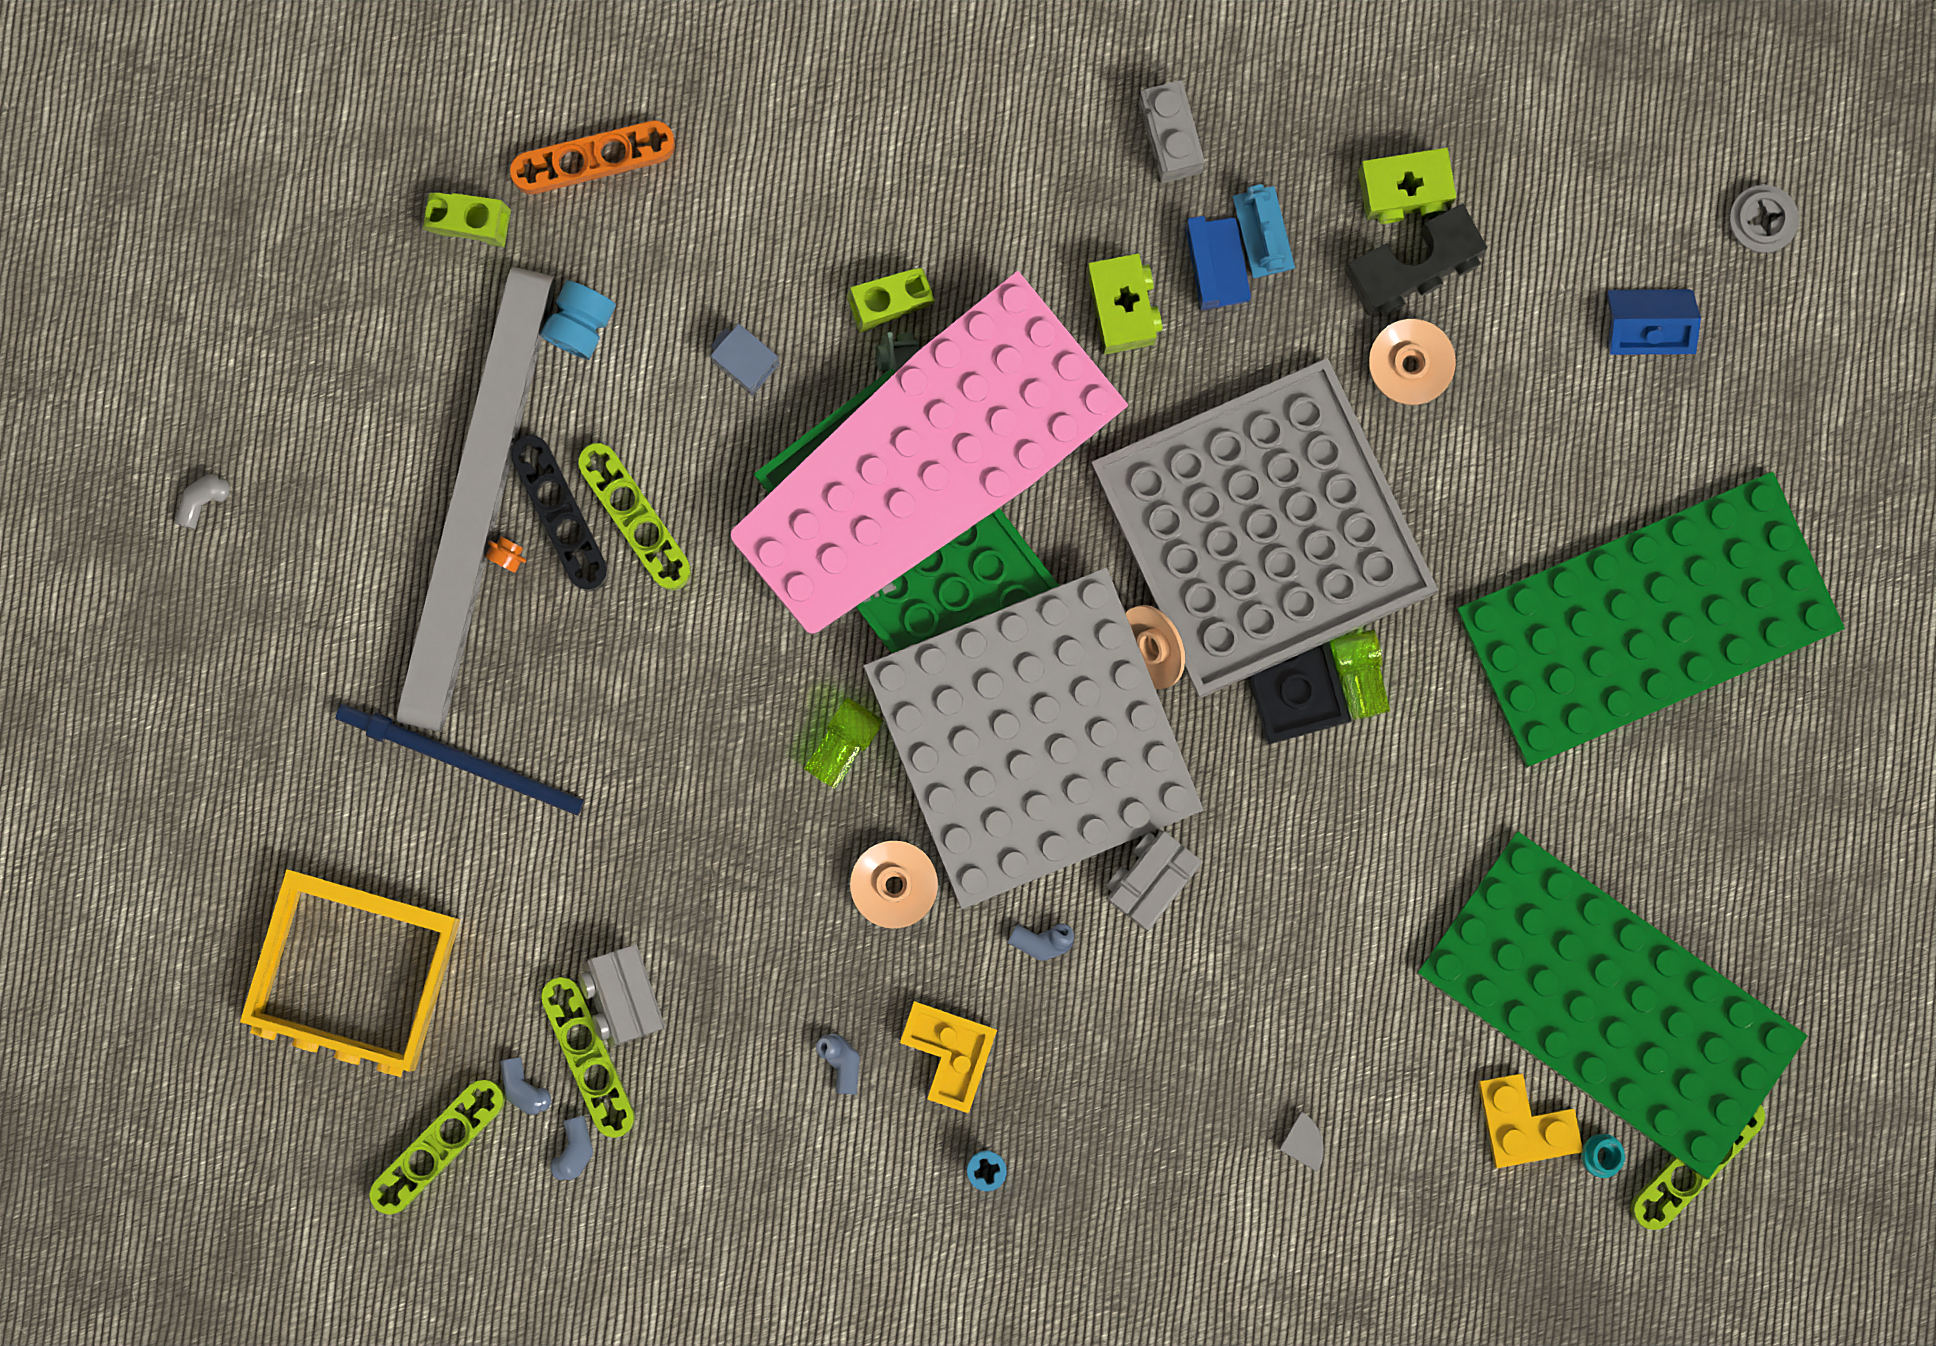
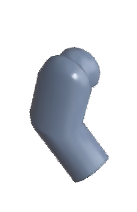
M1017 924L1008 944L1037 960L1046 961L1065 954L1070 950L1074 942V931L1066 924H1057L1054 928L1037 935Z
M833 1033L822 1036L817 1041L816 1051L821 1058H825L837 1070L835 1093L857 1095L859 1053L840 1035Z
M585 1116L563 1121L569 1144L559 1158L552 1160L550 1167L552 1175L558 1180H573L580 1176L593 1155V1147Z

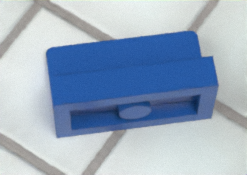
M1205 216L1188 218L1185 231L1200 311L1249 302L1251 294L1237 220L1235 218H1227L1206 222Z
M1693 290L1608 291L1607 302L1611 314L1608 338L1610 355L1696 354L1701 316Z

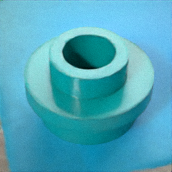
M1593 1135L1583 1146L1582 1163L1587 1172L1595 1177H1612L1624 1165V1148L1620 1141L1612 1135ZM1600 1148H1603L1605 1151V1159L1602 1163H1599L1597 1158Z

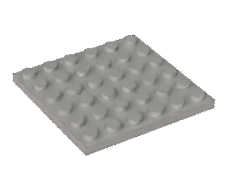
M1328 358L1091 462V467L1157 609L1171 620L1181 637L1185 652L1184 668L1199 699L1438 592V588Z
M1107 567L863 665L961 909L1204 810Z

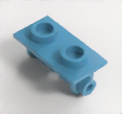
M1263 184L1254 185L1247 188L1246 193L1234 195L1233 201L1253 279L1295 269L1275 186L1264 188Z

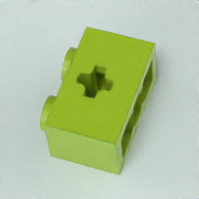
M1448 147L1362 161L1358 169L1366 219H1378L1379 224L1400 222L1404 220V214L1421 212V217L1423 218L1439 216L1447 212L1446 208L1451 207L1457 198ZM1403 181H1407L1409 187H1417L1412 196H1408L1405 189L1398 190Z
M1139 253L1088 263L1087 275L1104 355L1155 345L1156 332L1163 331L1158 306L1151 307L1147 291L1154 289L1150 265L1141 264ZM1127 294L1129 301H1136L1133 303L1132 311L1126 313L1122 305L1116 306L1119 303L1120 295Z

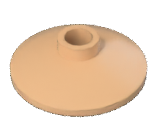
M1420 319L1400 320L1387 326L1375 339L1369 354L1370 374L1377 388L1389 399L1405 405H1419L1434 400L1446 390L1455 372L1456 357L1449 338L1434 324ZM1405 358L1415 359L1418 363V369L1414 372L1406 371L1403 367V360Z
M1139 605L1129 609L1125 614L1155 689H1166L1174 685L1180 679L1185 665L1184 647L1176 627L1163 612L1152 606Z
M886 841L872 846L860 856L851 874L850 890L857 909L867 920L881 927L895 929L910 926L921 920L929 912L936 899L938 879L933 863L922 850L906 842ZM898 877L902 880L903 888L899 893L892 894L887 891L886 882L889 878Z

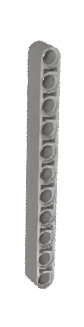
M514 266L511 267L508 274L398 707L397 721L400 723L441 732L445 725L487 560L485 555L490 547L487 542L492 541L512 461V448L518 438L543 339L540 333L548 318L554 295L555 276Z

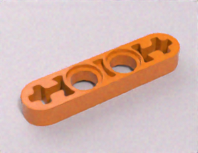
M648 121L524 152L512 161L510 176L515 186L521 192L538 194L666 161L674 152L675 139L670 127L665 123ZM652 132H657L660 138L667 137V141L661 143L662 150L653 152L651 146L640 147L638 151L641 157L634 158L629 137L635 136L637 145L650 141L649 134ZM609 142H620L626 148L625 157L618 163H609L602 158V149ZM577 152L583 156L584 165L579 172L568 174L560 168L561 158L566 153ZM552 157V166L558 176L557 178L551 179L549 171L536 174V182L528 183L525 177L519 178V174L525 172L526 164L532 163L535 169L547 168L548 165L545 158Z

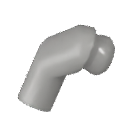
M206 474L187 486L183 492L174 523L186 528L196 529L202 506L211 499L221 502L227 498L230 491L228 481L219 479L216 474Z

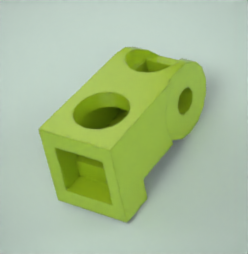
M429 193L423 229L438 235L486 242L488 245L505 247L511 209L502 200L455 193H452V195Z
M923 268L908 270L850 287L847 295V300L859 333L874 329L879 324L900 318L901 315L920 311L935 303Z

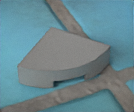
M1300 1111L1279 1150L1318 1172L1324 1154L1322 1136L1312 1119Z

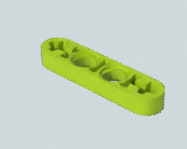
M594 443L587 446L579 457V468L586 481L655 582L661 588L668 591L683 588L691 577V566L682 550L615 452L609 446L602 443ZM596 453L601 458L607 455L610 457V460L605 464L613 478L618 472H621L624 476L610 482L603 491H600L598 488L599 485L606 483L602 475L597 470L588 471V468L592 465L590 457ZM628 488L634 492L635 502L630 509L618 511L612 507L611 496L616 489ZM644 523L654 524L659 529L658 541L649 547L641 546L635 540L636 529ZM666 543H670L672 549L664 551L670 562L676 564L680 561L683 565L678 570L681 577L676 581H673L670 577H665L664 579L660 577L664 567L657 556L652 562H649L646 558L649 555L658 553Z
M563 977L552 979L542 990L541 999L543 1007L595 1126L606 1137L616 1138L624 1136L634 1126L635 1112L604 1040L601 1041L597 1036L593 1024V1015L579 985L572 979ZM561 985L564 990L572 989L574 996L568 1000L572 1012L575 1013L581 1008L584 1013V1017L570 1019L562 1027L559 1024L558 1017H565L566 1013L560 1004L553 1005L550 999L556 995L555 987ZM578 1024L588 1027L592 1034L590 1045L583 1050L572 1048L567 1039L569 1030ZM592 1065H602L609 1072V1083L602 1090H593L586 1084L585 1073ZM615 1088L619 1093V1098H611L612 1104L617 1111L624 1109L627 1115L626 1118L621 1120L623 1128L620 1130H616L614 1125L606 1126L604 1124L603 1118L609 1115L608 1109L604 1102L596 1107L593 1098L606 1096Z
M486 1079L475 1081L469 1085L374 1182L370 1190V1200L373 1207L380 1213L387 1215L399 1213L407 1208L501 1112L505 1104V1094L501 1086L494 1081ZM479 1089L482 1092H486L491 1089L495 1093L491 1098L495 1106L492 1110L487 1107L481 1108L473 1116L480 1120V1123L474 1127L469 1116L457 1109L463 1103L465 1109L470 1110L478 1100L474 1094L476 1090ZM450 1118L460 1120L465 1126V1136L457 1144L448 1143L441 1134L442 1125ZM418 1150H426L434 1158V1168L429 1174L424 1176L413 1172L410 1166V1159ZM401 1167L405 1176L417 1183L418 1186L412 1190L410 1184H406L397 1194L401 1200L400 1203L397 1205L394 1202H390L385 1205L381 1201L385 1195L381 1187L383 1184L388 1187L396 1185L403 1178L395 1173Z
M1759 1106L1751 1118L1752 1124L1750 1126L1746 1125L1738 1140L1732 1145L1709 1180H1705L1692 1171L1694 1183L1691 1188L1685 1191H1678L1672 1185L1671 1175L1674 1169L1684 1164L1672 1157L1632 1200L1630 1210L1634 1221L1641 1227L1651 1230H1658L1667 1226L1761 1130L1766 1117L1763 1106ZM1662 1183L1666 1192L1678 1198V1201L1673 1205L1671 1200L1666 1199L1658 1208V1211L1662 1214L1658 1220L1652 1217L1645 1220L1643 1215L1646 1212V1208L1642 1204L1645 1200L1651 1202L1659 1200L1664 1193L1658 1191L1657 1187Z

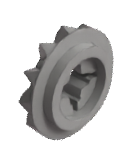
M1757 185L1748 188L1737 197L1729 211V229L1733 231L1738 244L1744 245L1752 250L1753 253H1773L1785 247L1793 239L1798 229L1799 214L1794 201L1786 192L1775 186ZM1759 207L1767 216H1780L1768 225L1767 234L1766 231H1763L1761 225H1748L1758 215Z

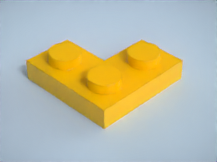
M914 1001L900 1043L941 1057L927 1099L969 1114L997 1030Z
M1523 1073L1478 1081L1495 1168L1582 1152L1583 1147L1575 1109L1571 1108L1531 1116Z

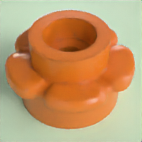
M500 536L497 543L493 541L487 542L490 547L485 558L514 573H516L521 562L526 563V559L520 556L523 547L502 536Z

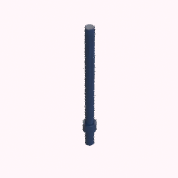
M343 703L337 711L336 720L366 731V736L382 743L385 739L576 816H579L585 800L393 724V719L377 712L374 715H370Z

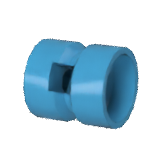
M566 280L556 300L560 312L550 314L540 336L570 354L590 360L600 339L596 329L607 326L616 304L586 286Z

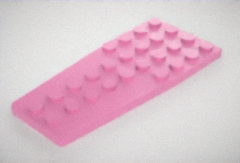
M1017 271L912 356L733 528L731 540L803 629L809 634H816L1028 489L1129 405L1021 273Z

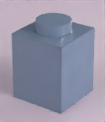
M739 323L732 331L728 328L724 329L711 345V348L714 350L711 354L713 364L751 396L756 393L780 365L779 357Z

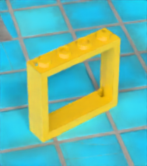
M286 869L240 1022L251 1025L250 1033L262 1038L275 1040L277 1033L292 1037L294 1039L291 1046L317 1053L319 1045L336 1050L334 1058L344 1062L359 1065L361 1058L378 1062L376 1070L382 1073L401 1077L403 1070L415 1071L461 919ZM301 892L440 932L404 1054L264 1013Z

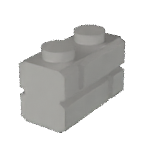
M1175 81L1140 91L1138 103L1153 157L1157 161L1156 168L1160 182L1167 183L1202 173L1205 161L1183 81Z
M1163 830L1156 837L1148 832L1133 851L1139 858L1130 870L1127 871L1121 866L1105 886L1112 891L1106 900L1146 932L1152 928L1203 863L1197 856Z
M637 944L588 960L581 965L583 973L578 975L581 990L586 999L593 998L598 1013L593 1015L594 1028L601 1041L607 1039L609 1048L665 1028Z

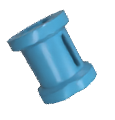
M990 1150L979 1151L972 1156L967 1166L968 1179L978 1190L993 1191L1005 1181L1007 1174L1006 1164L1000 1155ZM987 1158L990 1164L999 1165V1170L993 1173L994 1181L986 1183L984 1177L976 1178L974 1175V1171L980 1168L979 1161Z

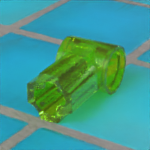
M1371 629L1348 634L1331 640L1333 656L1339 676L1343 677L1346 697L1353 721L1389 713L1390 707L1380 669L1383 666L1382 653L1375 630Z
M847 697L827 726L828 733L804 770L836 790L859 753H864L884 720Z

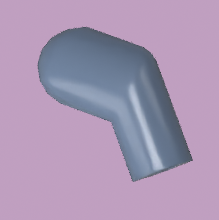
M522 1058L501 1060L500 1067L507 1100L526 1114L536 1115L539 1111L543 1112L549 1109L551 1105L549 1091L546 1088L536 1089L525 1082Z

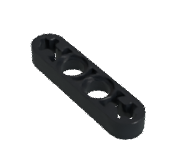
M528 435L520 438L512 448L513 464L570 580L582 591L593 592L599 590L608 579L609 570L607 563L550 447L538 436ZM530 445L535 450L543 449V453L538 456L543 470L546 472L550 467L554 469V473L541 475L532 484H530L528 478L535 477L537 474L529 462L521 463L520 460L526 456L524 448ZM547 483H556L561 486L563 491L561 501L554 506H545L539 500V491ZM574 521L581 526L582 534L579 541L575 544L566 545L559 541L557 536L558 529L564 522ZM589 543L592 550L584 551L587 561L591 565L599 564L600 569L595 572L596 580L590 583L585 577L577 578V574L582 571L578 558L574 556L568 561L566 554L581 551Z

